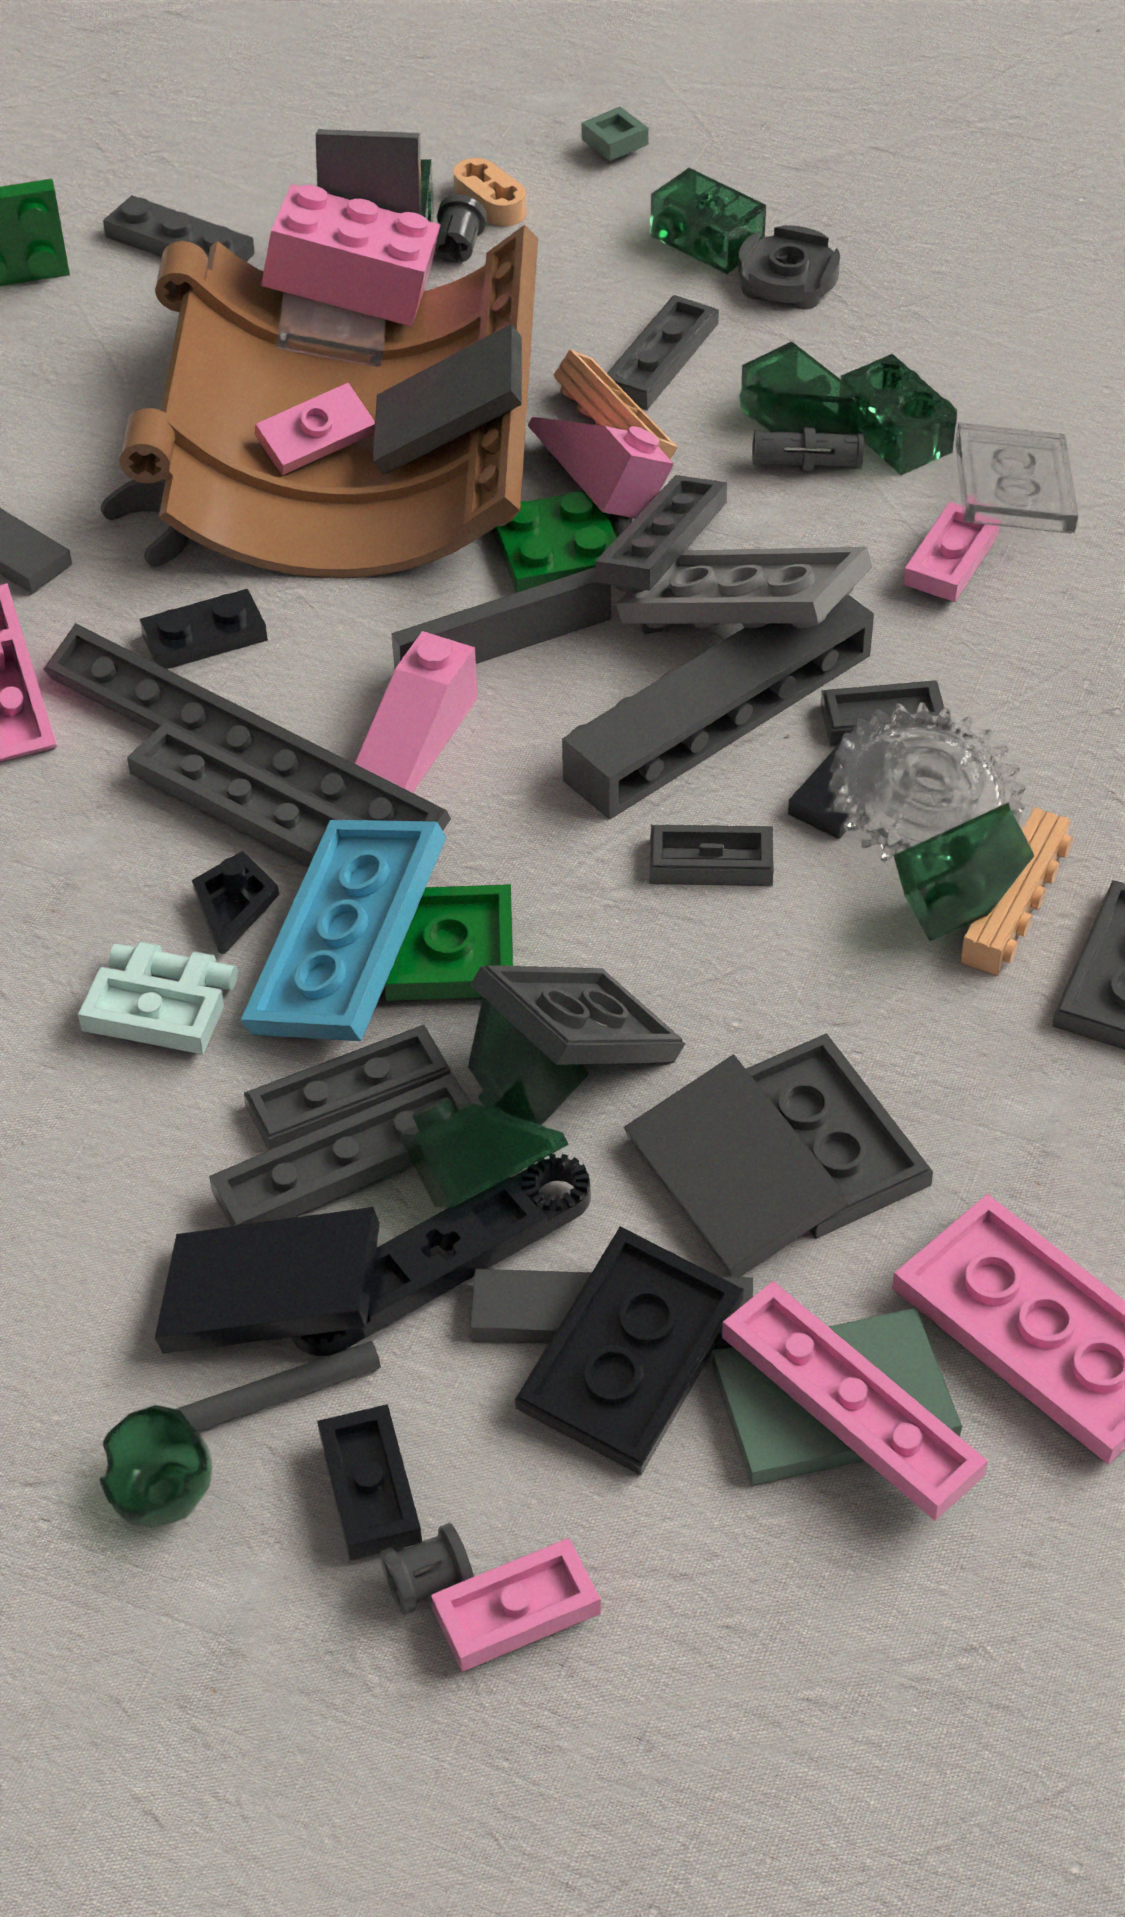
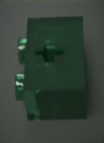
M687 168L651 194L650 236L725 274L738 267L740 247L749 236L760 231L759 240L765 237L766 204L694 169Z

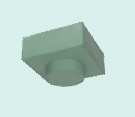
M620 106L581 123L582 140L609 161L624 157L628 153L648 145L649 128Z

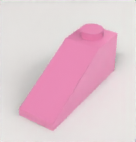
M531 417L528 424L532 432L604 513L636 518L660 492L674 465L658 447L659 440L657 437L639 427L631 426L626 431L601 425Z
M7 583L0 585V762L57 748Z
M422 631L395 668L355 764L413 793L478 698L475 647Z

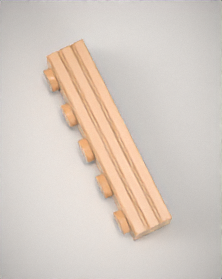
M569 349L566 358L562 360L559 365L560 367L553 374L554 378L562 386L560 391L568 398L577 401V409L585 416L593 418L595 420L594 425L626 431L631 426H635L652 433L659 440L658 447L671 459L678 446L592 357Z
M1034 807L964 936L961 964L998 976L1005 962L1012 963L1018 948V941H1016L1018 936H1026L1033 915L1030 914L1033 909H1040L1046 894V888H1044L1046 883L1053 884L1060 867L1059 858H1066L1071 849L1073 836L1068 835L1070 827L1069 818L1057 816L1048 811L1044 812V810Z

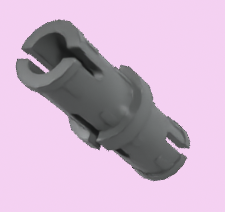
M803 427L801 433L761 432L760 430H754L753 465H800L801 471H813L814 466H840L861 469L863 464V434L816 433L815 428ZM786 447H792V448H806V449L821 448V449H831V450H830V451H811V450H784V449H785Z

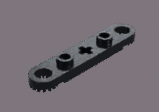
M549 1154V1159H544L542 1156L537 1158L536 1164H529L527 1169L513 1177L509 1174L380 1245L376 1248L366 1327L291 1337L294 1344L301 1351L314 1356H329L344 1351L474 1277L475 1269H488L576 1219L586 1211L591 1200L590 1178L585 1165H580L579 1160L575 1157L572 1160L568 1159V1155L562 1154L561 1158H556V1154ZM553 1181L567 1182L574 1187L570 1190V1195L564 1193L563 1199L560 1198V1195H556V1200H552V1195H548L545 1198L542 1191L539 1193L542 1186ZM439 1246L444 1251L453 1249L454 1256L446 1260L439 1254L431 1256L430 1249Z

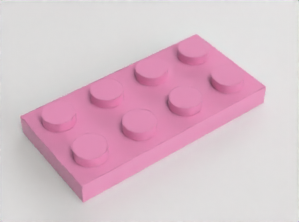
M986 1194L894 1272L893 1290L1109 1465L1125 1450V1300L994 1198Z

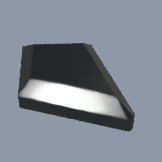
M243 851L225 859L219 865L192 880L193 890L220 954H225L279 896L278 885Z

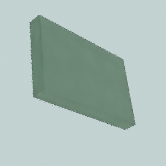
M917 1308L829 1326L831 1330L960 1437L962 1424ZM734 1347L713 1352L712 1367L751 1486L864 1461V1459Z

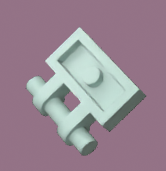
M140 941L134 947L115 943L110 952L109 965L111 968L116 969L99 968L78 1013L81 1031L203 1055L224 1008L221 989L231 991L234 989L238 977L237 966L216 962L214 955L195 951L190 957L162 952V948L158 944Z

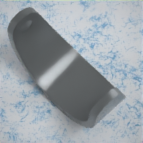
M163 479L156 483L129 481L104 499L100 511L108 520H115L134 512L153 511L160 513L166 480ZM169 526L158 539L147 547L144 554L145 561L152 567H158L171 561L185 549L189 538Z

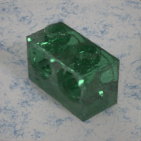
M890 354L841 375L838 419L854 434H863L864 443L900 475L953 453L957 409L953 407L949 400L938 394L915 371L908 368L895 355Z

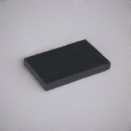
M367 1207L176 1234L155 1333V1339L162 1353L365 1328L380 1226L374 1208Z
M620 1226L515 1398V1408L629 1470L642 1475L722 1336L723 1321L732 1315L742 1302L744 1289Z

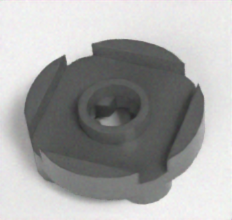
M784 225L774 227V236H767L759 240V231L749 236L743 242L739 250L738 275L742 281L741 290L748 298H764L775 302L791 303V305L799 309H810L817 306L820 302V296L828 293L837 283L840 253L837 247L835 251L828 247L829 238L819 231L802 226Z

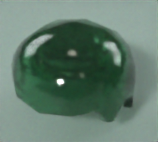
M153 1405L130 1412L107 1433L103 1440V1447L107 1457V1469L105 1476L99 1479L100 1485L108 1502L113 1505L114 1511L129 1524L156 1528L185 1519L193 1513L210 1487L212 1457L209 1447L195 1427L178 1409Z

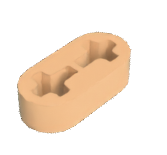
M469 158L455 165L453 169L455 195H467L480 202L486 210L487 222L502 227L512 226L524 220L526 217V191L519 182L487 159Z

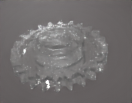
M898 703L891 717L880 709H875L870 723L859 718L855 723L852 734L845 733L843 735L839 749L836 751L830 767V772L833 773L828 791L838 794L833 806L834 812L849 813L843 827L844 830L863 831L865 834L860 844V847L863 849L875 844L882 847V862L885 863L894 855L902 857L904 871L907 872L913 868L916 862H921L925 865L929 876L935 875L939 864H945L953 875H959L964 861L975 869H979L986 855L996 859L1004 843H1010L1025 809V805L1020 802L1026 789L1025 785L1015 782L1020 770L1019 765L1003 763L1009 748L1007 746L991 747L988 744L992 735L990 729L979 733L972 732L971 717L967 716L959 723L953 722L947 707H944L938 716H932L925 703H920L916 714L913 715L909 714L901 703Z

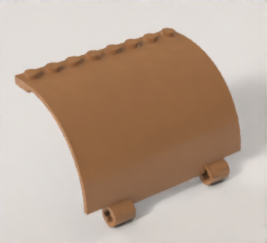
M523 225L486 253L484 266L454 282L424 291L412 327L263 287L261 283L264 271L257 269L236 256L218 241L210 246L208 257L202 248L191 242L178 241L168 245L162 253L155 294L163 306L180 313L161 409H139L128 418L119 459L122 471L129 478L140 483H156L163 479L166 480L159 518L181 534L206 548L234 560L292 575L319 578H355L404 571L452 554L477 540L496 526L508 524L520 511L538 237ZM510 324L522 336V404L388 474L383 475L373 463L374 434L285 475L280 474L254 434L256 423L348 382L375 421L377 394Z

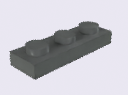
M133 195L103 220L105 237L162 257V253L168 245L178 241H187L198 245L204 250L207 257L209 256L210 246L216 241L246 262L255 254L253 237Z

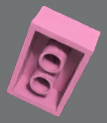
M291 184L271 229L261 286L412 327L429 278L440 224L429 222L424 216L417 213L404 212L400 214L378 208L375 203L366 199L356 198L349 200L330 195L318 186H297Z

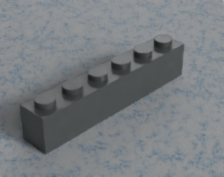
M846 595L827 614L823 622L812 627L796 628L792 623H769L758 628L744 627L720 643L709 646L702 654L679 668L666 672L659 680L633 696L622 699L615 707L587 724L579 725L569 735L562 738L563 781L609 820L868 658L871 653L874 613L850 595Z

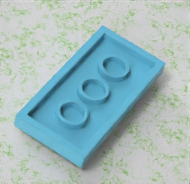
M329 821L240 1019L251 1035L362 1041L447 838L438 822Z

